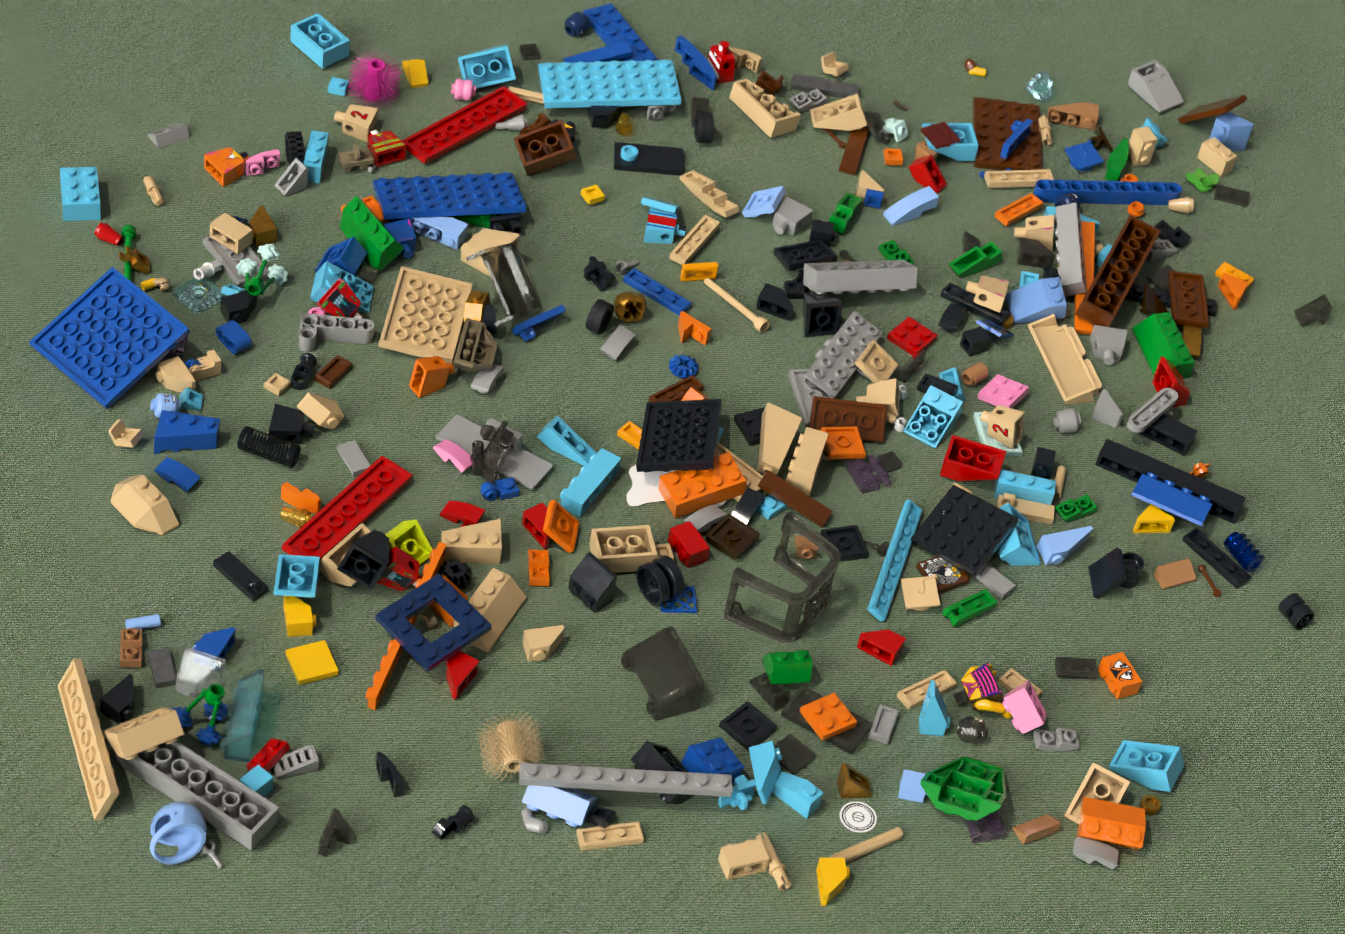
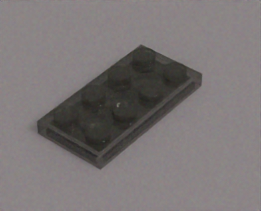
M802 684L783 708L781 716L816 734L800 713V708L824 696ZM849 711L857 720L856 727L828 738L826 741L852 755L871 729L873 723Z

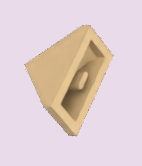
M864 170L860 172L856 196L863 198L862 201H864L867 189L885 193V190Z

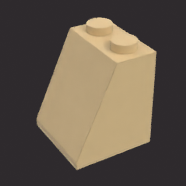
M483 228L479 233H475L472 239L462 245L460 260L496 280L517 262L520 235Z

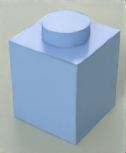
M904 769L898 798L923 803L924 797L927 794L920 785V782L926 774Z

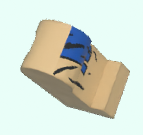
M215 350L208 351L207 356L196 360L191 359L184 363L195 381L221 374V359Z

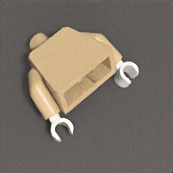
M896 378L890 380L883 379L877 383L869 384L866 395L857 396L856 401L887 405L886 421L890 424L894 423V429L897 432H903L906 420L902 417L898 419L896 417L899 416V400L906 399L908 394L906 386H898Z

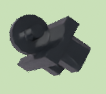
M521 213L498 214V216L490 217L488 229L505 232L511 231V233L520 234Z
M590 256L589 264L583 270L585 272L584 278L587 281H592L600 291H605L607 285H612L616 277L613 273L606 271V265L603 261L599 262L595 256Z

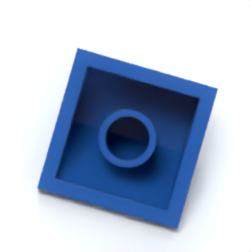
M355 237L349 238L329 247L317 265L315 272L328 261L355 276L358 267L364 262L367 251Z

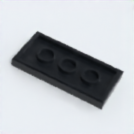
M614 142V170L681 176L683 175V148ZM625 145L636 147L638 149L637 159L634 161L622 159L620 156L621 148Z

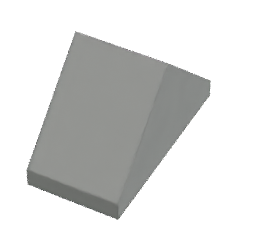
M295 158L274 186L286 197L307 188L308 168L298 158Z
M1103 389L1091 419L1117 428L1120 425L1123 413L1107 390Z

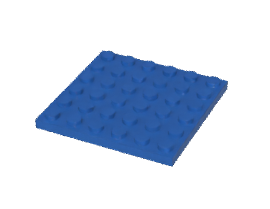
M112 267L29 341V344L105 409H108L191 332L187 326Z

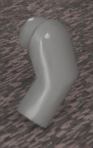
M531 809L522 810L521 815L528 831L535 833L547 832L548 824L534 818Z

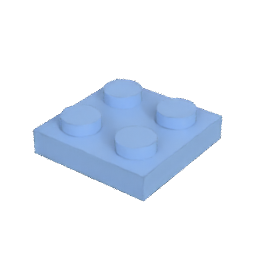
M784 186L754 192L742 212L744 217H757L761 214H772L775 212L786 193Z

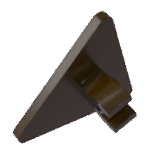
M1098 124L1094 130L1097 137H1091L1089 140H1092V144L1096 143L1093 145L1096 150H1099L1102 144H1104L1112 153L1113 149Z
M1145 284L1144 300L1140 303L1143 308L1140 309V312L1144 315L1147 313L1169 312L1151 287Z

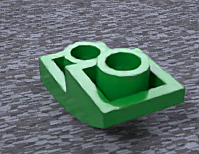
M894 239L879 245L878 250L886 260H905L914 265V261L906 249L901 250Z
M1086 494L1074 501L1071 498L1055 506V510L1065 522H1069L1095 513L1097 506Z

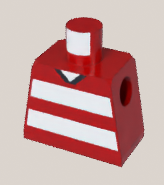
M721 41L719 45L711 46L707 61L717 75L716 82L718 84L733 82L735 57L729 49L730 44L727 41Z

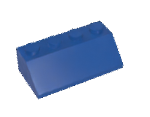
M1148 472L1141 475L1132 492V496L1197 525L1203 526L1214 504L1210 502V498L1201 494L1200 497L1195 496L1193 491L1186 487L1179 489L1175 487L1176 483L1165 479V482H1163L1154 473Z

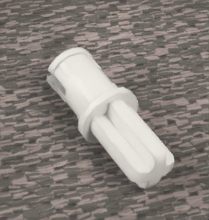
M218 260L204 263L202 267L194 270V277L197 280L211 277L222 269L221 266L223 264Z

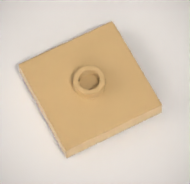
M874 339L867 345L854 363L873 383L883 379L888 380L899 366Z

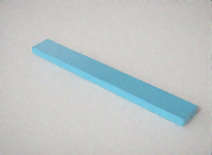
M910 499L904 502L867 608L880 622L886 619L912 543L911 537L915 534L923 511Z

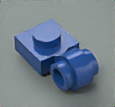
M513 477L497 480L494 484L485 482L481 485L480 492L484 499L492 501L496 499L497 495H499L501 500L517 497L520 490Z

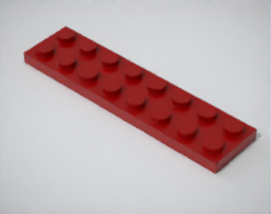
M503 86L402 141L406 144L407 151L422 163L427 164L495 127L496 123L504 122L526 110L528 104L507 87Z
M381 456L282 544V550L289 555L320 557L321 561L339 542L361 523L364 524L412 480L413 474L386 457Z

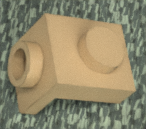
M834 52L821 57L823 73L841 76L843 72L849 70L848 63L836 61Z
M118 419L108 430L115 446L134 447L144 436L142 429L126 428L121 419Z

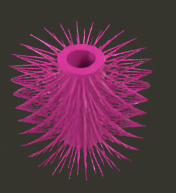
M373 56L367 63L363 61L358 64L360 62L358 61L355 64L354 69L358 71L350 74L353 76L355 83L352 84L349 81L351 85L348 86L352 90H359V92H355L352 96H356L358 93L364 97L361 102L367 98V100L369 99L371 102L375 100L377 103V101L380 102V98L384 102L385 98L386 100L388 98L389 101L393 92L398 95L396 92L398 90L395 88L398 85L392 83L396 80L397 84H400L397 81L400 80L397 77L400 74L394 75V72L402 67L391 68L393 67L392 64L388 62L385 64L383 58L381 60L378 58L374 59Z

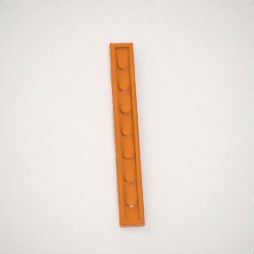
M1081 221L1086 289L1088 291L1094 280L1095 222ZM1086 293L1075 295L1074 329L1077 334L1091 335L1093 324L1075 315Z

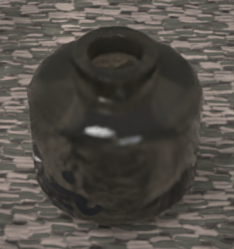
M972 716L960 719L956 732L961 741L978 745L982 740H986L988 728H986L984 720Z

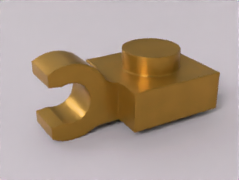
M126 246L127 254L118 252L119 259L124 262L131 261V265L135 270H139L143 274L150 271L149 258L138 250H132V248Z

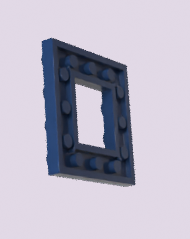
M440 574L432 577L375 614V620L428 672L492 628V624ZM437 602L459 625L430 643L408 619L432 603Z

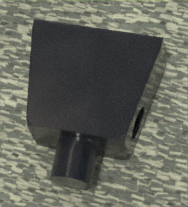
M275 404L269 435L296 444L301 442L302 434L314 435L315 424L305 423V414L301 410Z

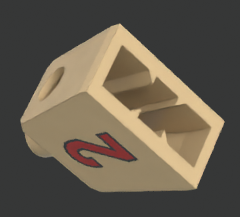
M349 105L346 113L336 111L334 121L342 123V132L344 134L367 142L370 132L373 131L377 123L378 108Z
M998 405L992 412L986 410L982 412L980 420L988 423L987 434L1011 449L1022 440L1024 412Z

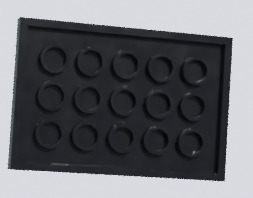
M722 399L647 402L636 463L637 472L714 469Z

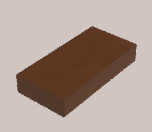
M337 355L315 375L314 381L331 389L352 369L353 363Z

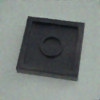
M857 525L822 529L820 531V536L831 563L869 557V552Z
M1115 548L1088 567L1093 596L1097 599L1127 580L1122 550L1119 548Z
M748 701L719 724L722 730L748 752L749 747L758 745L777 730V725Z

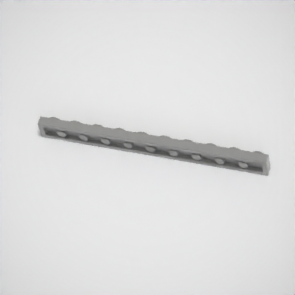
M520 763L519 785L720 797L732 796V775L535 763Z

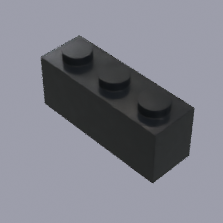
M1163 414L1139 434L1185 456L1194 442L1197 430Z

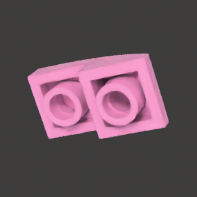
M279 149L262 152L247 159L246 176L264 174V169L280 167Z
M447 439L433 447L444 462L451 460L461 473L476 463L474 458L463 448Z

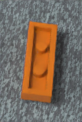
M1030 193L996 211L994 217L1007 227L1042 208L1044 202L1033 193Z

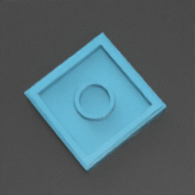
M647 196L642 197L641 200L642 205L671 213L679 212L680 205Z

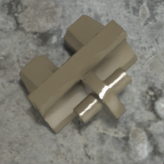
M357 144L353 145L350 151L338 153V158L345 173L351 172L355 166H358L361 170H367L370 164H374L369 148L359 149Z

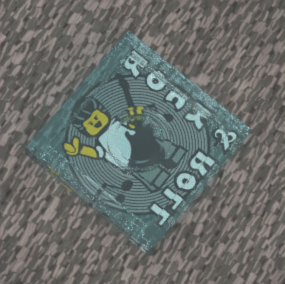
M205 277L201 280L193 278L172 290V295L196 315L221 302V297L225 296L219 288Z

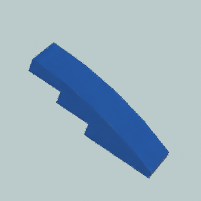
M682 35L677 37L674 51L682 56V62L690 68L689 74L712 91L715 90L717 75L710 63Z

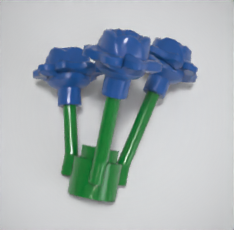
M216 683L211 684L208 689L203 688L201 694L188 707L184 709L180 706L178 708H171L176 710L181 727H190L193 721L189 716L191 710L205 697L204 715L209 716L210 723L206 729L200 728L199 732H196V736L199 737L198 739L201 744L207 746L217 744L222 739L219 732L215 731V720L222 721L223 717L228 716V705L223 704L222 701L225 689Z

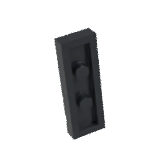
M228 551L213 561V566L250 600L255 601L269 592V586L231 552Z

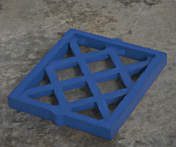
M685 586L684 590L686 591L678 598H673L675 600L672 603L669 601L665 602L668 604L666 608L661 604V613H697V598L695 597L694 586ZM690 591L693 594L692 598L687 595ZM686 597L688 601L684 603L680 599ZM679 602L682 606L678 608L674 604ZM694 603V608H691L688 604Z

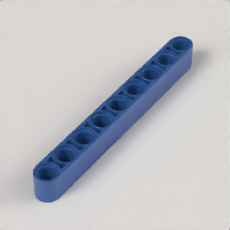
M1038 180L1033 194L1044 203H1055L1059 195L1074 193L1082 204H1131L1137 201L1143 205H1168L1169 200L1180 197L1182 187L1173 182Z

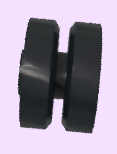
M661 555L652 562H647L637 568L636 580L644 598L652 605L659 606L684 592L685 585L681 570L669 556Z

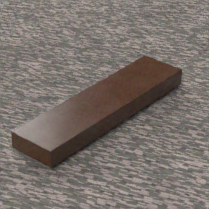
M863 127L860 130H852L850 132L839 167L840 172L856 174L869 128Z
M769 470L766 471L758 484L759 488L820 527L824 526L832 513L830 509Z

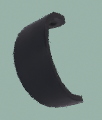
M488 304L485 307L482 322L485 323L490 333L497 334L495 308L492 304Z

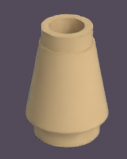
M1184 197L1168 201V210L1188 214L1193 212V198Z

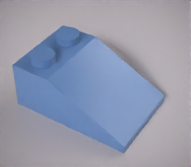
M1059 277L1040 279L1005 295L1008 310L1014 317L1013 324L1035 322L1052 314L1055 315L1056 319L1065 318L1067 304Z

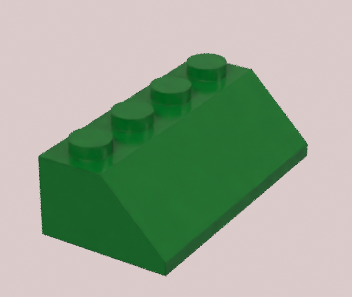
M357 195L343 208L339 228L348 239L355 237L367 251L364 258L377 273H380L405 248L371 208Z
M1170 312L1152 314L1132 328V332L1153 375H1155L1160 358L1165 357L1177 368L1183 379L1190 378L1195 362Z

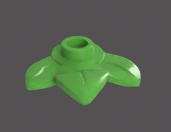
M1200 168L1194 174L1186 173L1187 180L1194 184L1201 192L1210 191L1212 186L1217 185L1219 181L1218 174L1207 176Z

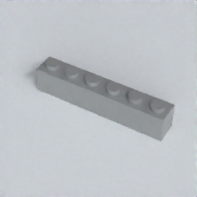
M1076 202L1057 206L1054 221L1057 225L1055 227V234L1058 238L1056 240V247L1059 251L1057 261L1060 264V267L1057 269L1059 277H1061L1062 289L1066 297L1086 293L1081 213Z

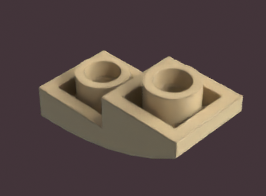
M729 47L735 57L736 68L740 69L744 66L756 74L760 71L763 57L746 50Z

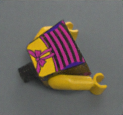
M986 663L982 666L970 667L960 679L963 690L953 694L957 705L969 701L974 711H992L1002 713L1005 718H1012L1011 712H1007L1003 706L1004 697L995 679L997 671H992L993 666Z

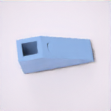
M410 218L415 233L456 250L467 238L468 224L455 218Z

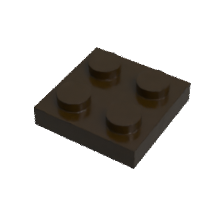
M727 514L706 535L705 541L737 560L759 539L760 533L732 515Z

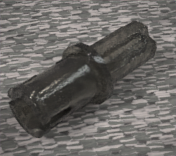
M479 440L472 443V455L470 456L474 476H481L483 474V462L486 458L484 455V443Z

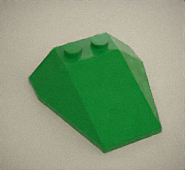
M966 756L927 772L920 782V785L936 809L942 810L946 814L962 816L965 820L977 821L1000 809L1007 797L1004 768Z

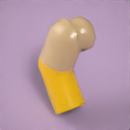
M152 278L141 282L143 291L157 286L160 287L161 291H165L170 288V285L166 278Z

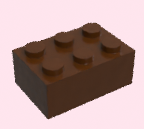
M563 120L513 137L527 176L577 158Z

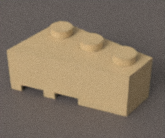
M501 519L442 531L440 542L446 544L444 561L449 562L452 558L454 561L460 559L461 563L500 564L502 551Z

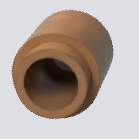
M977 362L965 369L961 375L963 383L967 386H974L983 381L989 375L988 367L981 362Z

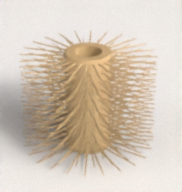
M510 716V720H503V722L490 728L493 725L487 726L489 728H477L479 730L493 729L485 731L488 735L476 734L480 736V739L484 740H478L481 745L482 743L486 744L484 748L479 746L480 749L491 748L490 751H487V755L480 752L481 755L487 757L486 760L488 762L486 763L494 765L496 763L497 771L502 773L506 770L505 776H507L508 772H511L510 776L512 778V772H517L518 774L520 763H539L540 760L534 762L535 759L531 757H540L538 752L544 755L545 753L538 750L539 747L537 746L541 745H538L536 742L539 741L535 740V738L541 739L534 736L537 734L532 733L533 731L539 732L534 729L530 730V725L526 724L528 721L521 723L522 721L520 720L516 723L517 717H515L514 721H511L512 717Z

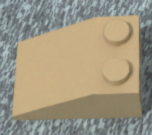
M858 94L810 110L812 124L815 128L852 131L860 130L867 126L864 109Z
M1092 763L1064 817L1079 824L1083 797L1121 804L1130 787V781Z

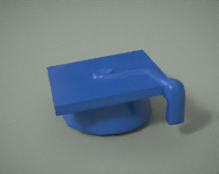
M1092 140L1064 148V151L1070 158L1071 166L1079 171H1090L1095 165L1104 163V160L1092 145Z

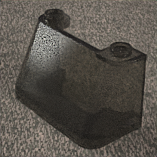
M672 626L660 630L623 652L621 664L628 671L635 670L649 695L648 702L646 703L647 712L653 716L655 721L700 709L704 691L703 679Z

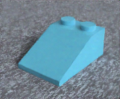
M508 44L458 57L463 80H472L473 86L476 85V88L516 79Z
M922 123V129L929 149L957 161H975L979 145L972 123Z
M279 554L274 595L315 598L319 580L320 557Z
M1123 740L1109 765V769L1149 789L1171 792L1184 767L1181 747Z

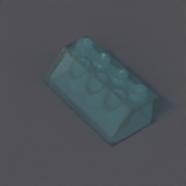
M262 669L239 679L237 688L233 687L231 700H234V703L229 704L228 717H230V721L225 722L224 733L227 736L226 738L222 737L220 750H224V759L250 762L263 699L264 670Z

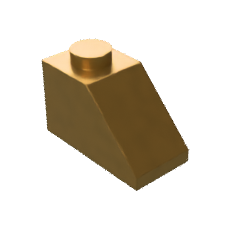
M259 206L249 223V227L253 230L252 241L256 247L277 241V228L264 206Z
M470 292L465 302L463 327L466 317L480 322L483 321L485 307L491 304L489 292Z

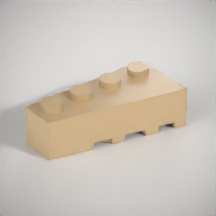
M747 78L734 82L729 98L770 138L796 131L801 117L800 113L797 111L793 113L789 110L790 107L785 103L781 105L776 101V97L763 93L764 89Z

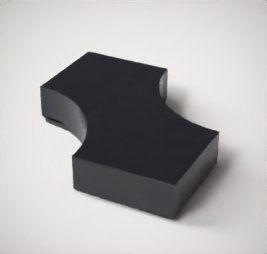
M799 270L798 276L794 280L784 282V292L789 299H803L804 293L809 289L803 285L804 270Z

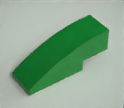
M1125 137L1109 156L1106 165L1108 169L1105 179L1108 181H1119L1124 172L1129 154L1128 140Z
M846 193L829 219V222L834 223V231L842 234L846 231L857 213L863 198L850 193Z
M991 241L981 248L978 246L972 248L950 262L949 267L959 277L975 274L1003 260L1002 251Z

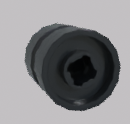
M1127 552L1122 554L1127 580L1119 586L1130 589L1137 585L1145 564L1140 555Z
M1297 593L1287 596L1278 606V610L1285 618H1288L1289 623L1296 630L1306 627L1315 617V613L1308 605H1305V601Z

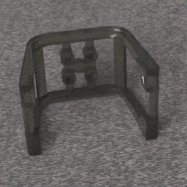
M788 512L783 518L781 527L783 533L780 545L776 548L774 561L801 579L808 587L801 593H791L737 567L733 571L724 611L725 619L781 643H791L801 638L827 608L830 602V592L833 587L832 582L835 571L841 560L840 552L836 546L794 513ZM797 532L830 556L829 564L817 577L788 555L786 550L790 535ZM739 586L751 587L789 604L782 631L745 614L741 603L735 600Z

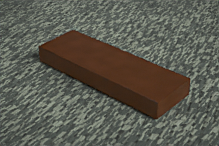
M691 375L649 396V402L681 401L690 387L702 392L704 386Z

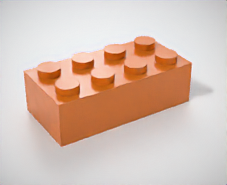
M730 452L715 457L714 469L676 470L661 475L658 489L674 518H678L709 505L718 504L743 495L746 480Z

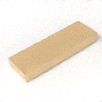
M943 670L899 691L897 697L910 710L923 704L930 680H935L941 695L956 688L957 682L946 670Z
M639 821L608 825L607 828L598 826L577 829L576 833L581 851L644 842Z

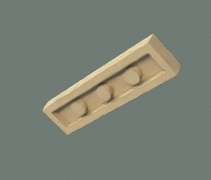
M1050 169L985 171L984 174L988 188L1035 186L1038 180H1054Z
M704 215L670 253L669 259L681 265L687 264L719 228L720 222Z

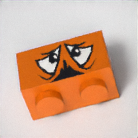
M1120 652L1102 657L1098 672L1116 699L1138 694L1142 680L1125 654Z

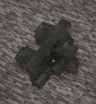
M504 420L497 430L492 425H484L480 430L483 440L490 441L484 450L488 455L491 450L501 455L514 433L506 429L508 423Z

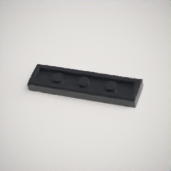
M949 283L941 291V297L957 305L968 307L969 311L1000 326H1003V323L1011 316V312L1001 308L1000 312L974 303V294L952 283Z
M1197 528L1183 536L1182 541L1236 589L1250 581L1251 576Z

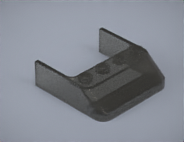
M509 243L483 249L466 257L467 261L483 259L485 267L489 270L490 280L497 289V296L503 303L506 318L495 322V326L516 321L541 310L540 300L515 244Z

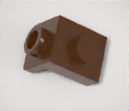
M762 71L755 84L764 89L769 95H772L775 91L778 92L782 88L784 77L781 75L775 80L765 71Z

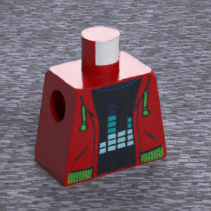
M340 278L316 303L318 307L332 316L360 319L363 316L356 310L361 305V302L347 283Z
M395 546L389 552V563L376 583L398 591H404L410 584L416 586L418 579L423 577L418 574L420 564L416 559Z

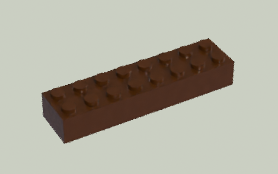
M1129 215L1075 315L1093 325L1109 327L1161 231Z

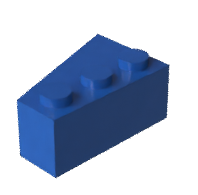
M162 410L154 436V454H158L163 450L179 452V449L191 448V451L216 449L220 437V419Z

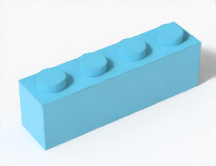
M603 448L597 454L594 453L590 462L582 467L580 474L577 477H573L569 487L562 490L560 505L568 512L581 517L619 472L621 458Z

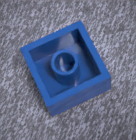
M722 737L690 745L681 761L684 768L691 773L732 775V785H734V779L740 776L744 769L743 764Z

